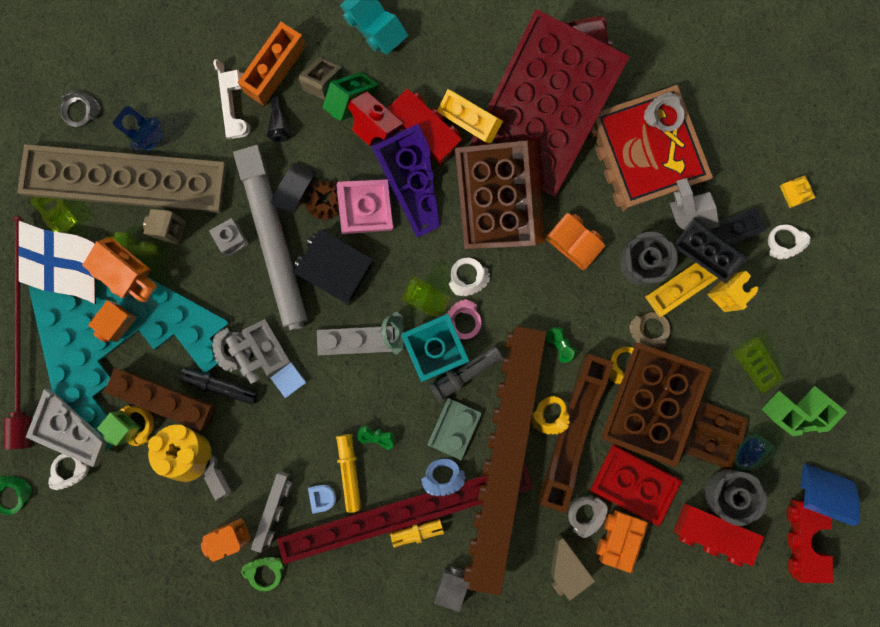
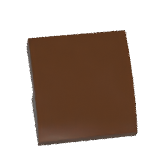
M700 401L683 453L724 469H732L738 444L742 443L748 419Z

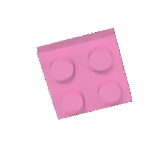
M388 180L346 181L336 184L342 234L391 231L393 229Z

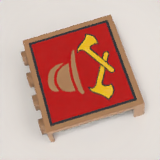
M678 85L602 110L589 132L591 138L595 137L598 144L596 146L598 159L600 161L604 160L607 168L604 170L605 178L608 184L612 183L614 187V202L617 207L621 206L623 212L632 206L678 191L676 182L678 180L687 178L690 186H700L713 178L683 98L681 99V105L684 108L685 116L679 128L670 132H664L650 126L644 120L647 106L659 95L672 92L682 97ZM662 104L658 108L659 121L665 126H672L677 120L675 109Z

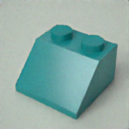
M449 314L401 334L421 383L469 362Z

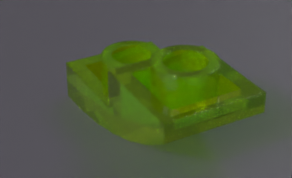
M124 232L114 233V237H112L135 256L163 259V249L156 246L155 242H139L138 246V240L131 237L129 233Z

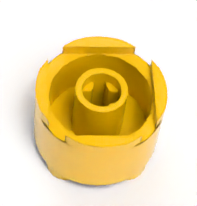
M183 425L165 427L148 442L149 462L153 470L158 475L176 481L189 482L197 479L205 472L207 462L211 459V446L206 437Z

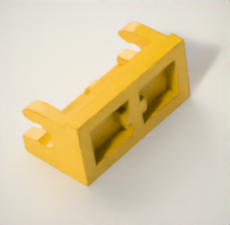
M747 271L734 273L726 284L720 281L707 295L724 312L744 310L747 307L746 303L756 295L758 287L751 288L748 293L744 292L743 284L748 282L751 275Z

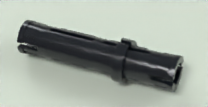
M184 367L181 371L191 377L180 375V383L198 387L202 392L211 391L252 406L255 403V399L246 396V394L257 397L258 390L256 389L254 390L214 377L209 372L204 374L188 367Z

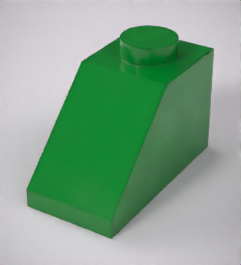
M362 72L330 82L322 108L337 120L343 121L351 118L353 114L348 109L350 101L365 92L373 96L378 90L379 84Z

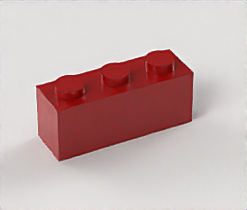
M407 88L387 108L403 123L401 130L419 124L429 145L430 157L440 166L455 153V148H459L462 144L460 132L452 125L448 127L442 121V115L435 109L430 110L425 105L423 97L417 92L412 93Z
M685 503L673 531L680 536L679 541L693 547L695 542L704 546L703 551L718 557L719 553L727 555L728 562L740 567L744 563L750 566L754 565L764 539L763 536L730 524L721 518Z

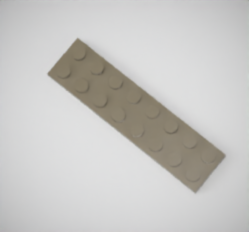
M24 144L17 193L21 196L221 213L226 164L219 161Z

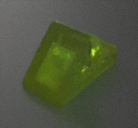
M412 276L401 300L417 310L439 318L443 316L451 297L421 279Z

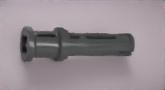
M493 346L455 372L453 370L446 373L447 376L436 383L431 382L428 385L439 403H442L444 398L451 393L461 391L463 385L469 380L502 361V356L498 349Z

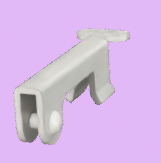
M215 59L214 66L218 71L226 138L246 137L249 135L251 127L244 120L235 118L232 91L241 89L237 82L243 73H239V70L225 72L224 64Z

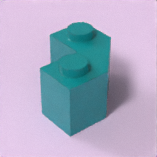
M345 0L340 4L344 11L343 18L351 27L355 26L366 37L368 45L375 52L380 51L387 55L409 36L397 16L385 11L378 0Z

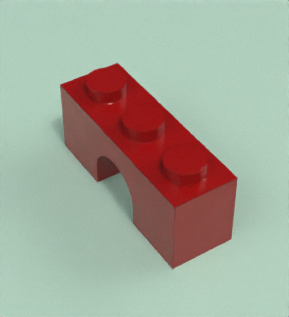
M790 500L791 506L787 507V519L791 522V532L787 535L788 546L792 548V559L788 560L789 573L793 579L801 583H833V556L823 552H815L811 545L812 537L817 531L823 529L832 530V518L804 508V500Z

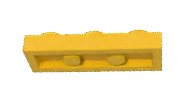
M449 89L437 110L444 117L489 144L492 143L503 122L501 119Z
M695 262L645 296V298L660 318L718 278Z

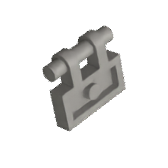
M265 319L242 330L241 334L245 339L244 341L239 343L235 335L226 339L230 347L229 353L237 359L241 366L240 372L243 377L248 378L250 384L260 380L256 370L262 368L265 375L268 376L290 363ZM249 348L256 358L252 363H250L244 352Z

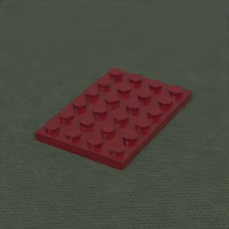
M535 9L486 110L503 121L491 144L538 140L541 190L555 197L630 56ZM474 135L469 147L489 145V143Z

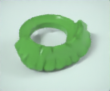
M259 558L245 564L242 567L241 573L255 589L270 591L281 582L282 570L285 568V564L279 558ZM267 565L274 571L275 581L268 586L258 584L255 580L257 567Z

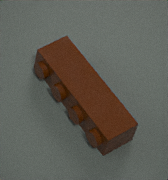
M114 368L104 391L106 394L198 431L209 429L218 407L126 369Z

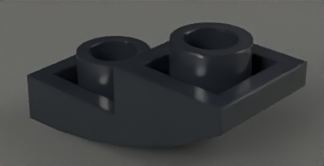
M293 163L279 184L271 204L295 213L303 203L306 191L314 182L317 171Z

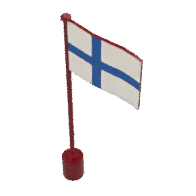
M15 216L12 219L15 222V412H9V417L3 418V449L32 448V440L26 438L32 422V416H26V412H21V282L44 291L77 296L96 304V278L82 266L95 243L77 235L37 228L24 223L22 217Z

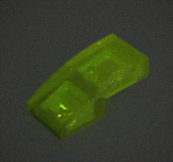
M34 197L30 200L31 204L43 216L41 219L54 232L66 233L79 222L72 210L62 199ZM53 200L56 201L55 207L51 208V210H45L42 207Z

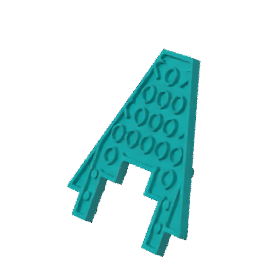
M96 279V304L77 296L44 291L28 285L52 391L102 437L103 434L97 428L108 414L95 396L106 389L111 377L100 362L102 359L139 331L153 350L158 349L173 336H176L199 368L206 374L218 365L213 353L212 338L216 333L230 325V323L152 279L150 280L156 284V289L147 302H141L132 295L121 298L112 293L110 288L98 279ZM107 300L118 303L137 317L119 342L107 341L105 343L93 335L95 330L88 326ZM107 442L104 453L114 445Z

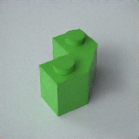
M815 386L797 405L778 391L761 409L792 436L803 435V432L817 431L818 433L828 432L847 413V411Z

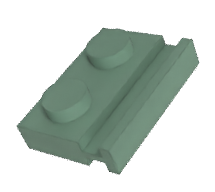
M448 398L427 445L462 460L482 413Z

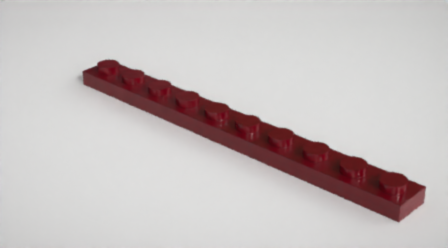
M526 463L523 464L518 493L533 489ZM486 475L466 480L461 489L453 494L450 493V495L435 496L426 492L278 537L277 542L283 564L481 505L482 501H478L480 485L485 486Z

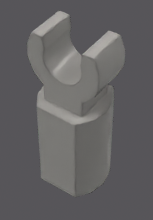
M211 454L210 464L204 472V479L215 501H219L230 495L232 491L221 470L216 468V457Z

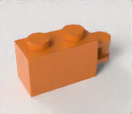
M112 237L96 241L82 264L83 267L90 271L94 278L102 281L110 288L112 293L121 298L132 295L141 302H147L156 289V284L147 277L151 269Z

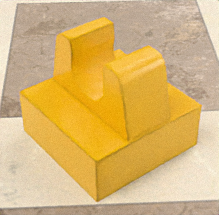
M806 175L780 185L789 208L815 198Z

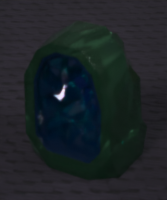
M753 431L737 449L735 468L745 473L758 471L766 463L770 462L778 449L764 437Z

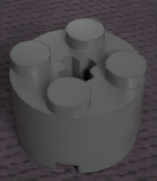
M657 232L639 234L627 243L621 251L619 265L622 274L628 282L642 287L652 286L665 280L677 265V251L673 243ZM645 256L647 259H651L652 262L650 264L644 260Z
M732 469L718 471L709 479L705 488V503L711 513L733 525L744 526L754 520H758L763 515L767 506L766 492H764L760 481L753 475ZM734 494L738 495L736 500L733 499Z

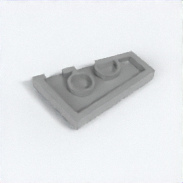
M44 389L26 438L89 466H99L107 441L51 389Z

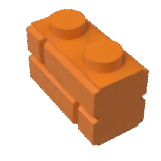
M614 510L613 514H609L605 521L604 528L607 530L605 539H600L596 551L599 555L598 559L606 565L632 573L648 522Z
M240 518L216 528L203 536L201 549L204 556L209 557L214 562L227 555L239 552L250 543L251 537L244 520Z

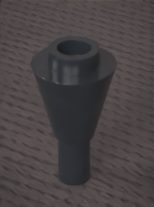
M273 96L271 97L272 112L267 137L274 142H285L292 136V132L282 111L281 98Z

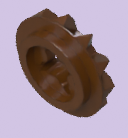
M319 180L315 184H311L305 194L304 204L313 217L320 220H328L340 213L337 185L330 180ZM317 192L324 196L330 194L328 200L331 207L325 203L318 205L320 199Z

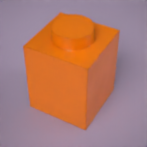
M107 300L88 326L95 330L93 335L105 343L107 341L119 342L137 317L118 303Z

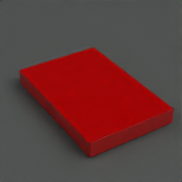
M612 444L590 491L660 527L682 480Z

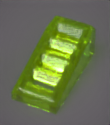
M758 337L749 339L732 351L761 394L783 380ZM754 349L756 353L748 358L746 354ZM760 357L762 361L753 366L751 362ZM766 365L768 369L758 375L756 371ZM772 373L774 377L763 384L761 379Z

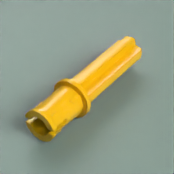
M345 434L336 436L339 452L337 463H340L346 511L352 513L361 510L355 464L358 458L354 454L353 435Z

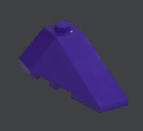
M419 124L401 130L386 140L382 139L370 145L416 237L418 238L440 227L434 193L430 148Z

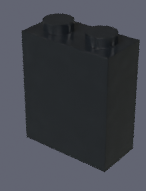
M319 229L317 234L313 233L307 242L309 248L304 256L300 255L294 264V274L349 306L373 266L374 261Z

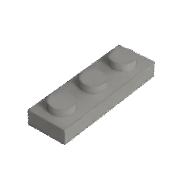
M387 326V337L390 342L394 340L393 326ZM382 327L317 330L318 356L393 351L383 341Z
M284 472L276 474L251 547L253 551L261 553L266 546L270 547L273 542L275 532L271 530L274 522H279L284 510V507L280 506L282 498L289 495L292 487V482L289 481L290 474Z

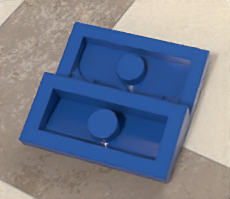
M805 463L802 469L800 487L805 489L804 508L852 526L859 524L860 504L854 481Z

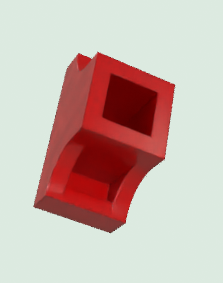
M365 92L352 99L349 103L348 109L354 117L352 131L369 146L380 139L386 140L401 130L403 123L370 93Z

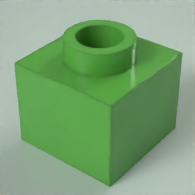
M124 411L109 413L97 429L103 434V438L108 443L118 446L129 443L141 427Z

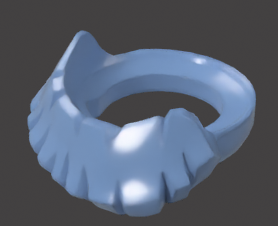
M438 459L432 462L426 470V476L421 479L425 491L435 496L453 494L461 489L465 483L464 471L459 470L458 465L450 459ZM441 466H447L453 470V476L445 484H439L433 478L434 471Z

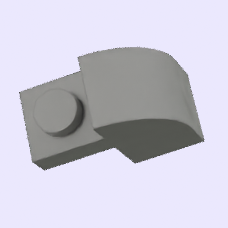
M687 178L676 181L678 191L674 192L675 202H671L670 207L678 226L685 229L689 222L695 218L709 229L719 227L717 208L711 193L693 196Z

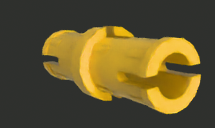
M440 518L390 532L394 548L412 542L422 543L423 539L444 534Z

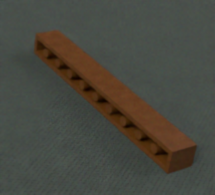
M515 326L513 332H508L505 347L509 348L508 357L503 358L501 372H504L505 376L504 381L498 384L496 397L500 398L499 408H494L492 423H496L495 431L489 434L487 448L491 449L490 459H485L482 474L486 475L485 486L480 485L478 501H482L480 512H475L473 527L477 528L475 539H470L468 554L472 555L470 566H465L463 582H467L468 590L501 596L546 336L544 331Z

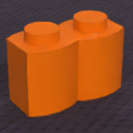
M566 213L545 239L580 269L585 270L606 245L602 242L603 237L594 230L590 232L583 226L584 221L579 216Z

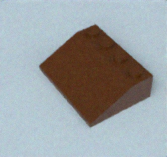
M538 140L455 148L464 249L536 246L545 242Z
M636 342L601 439L677 468L712 368Z

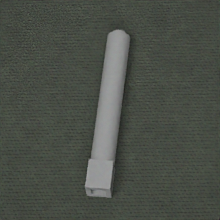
M258 145L234 151L233 154L239 176L245 187L283 327H289L290 331L303 328L304 322H307L308 318L296 275L294 274L277 207L271 204L273 193L263 153Z

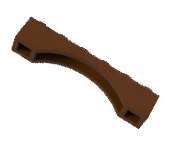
M591 354L583 355L567 406L570 416L569 428L558 434L537 500L540 505L563 513L567 512L574 490L585 439L598 403L606 388L614 362Z

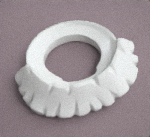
M779 225L772 229L768 236V245L771 249L770 256L777 259L793 257L808 247L811 238L806 232L799 231L791 225ZM780 230L792 232L795 236L796 246L792 249L779 246L775 241V234Z
M462 258L451 269L452 280L449 286L456 295H473L481 291L489 283V270L482 267L475 259ZM471 264L475 267L477 271L476 282L466 285L458 279L457 270L461 265Z
M59 455L51 465L49 487L53 490H59L80 482L87 475L89 465L72 458L76 464L74 475L64 480L58 475L57 467L62 459L69 456Z

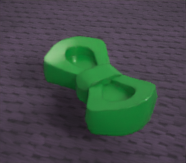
M554 327L548 331L545 339L554 344L559 350V361L563 363L572 362L577 356V349L569 345V340L565 339L564 329Z
M363 426L357 433L358 440L361 443H376L386 450L392 449L396 443V437L392 432L381 433V429L373 431L368 426Z

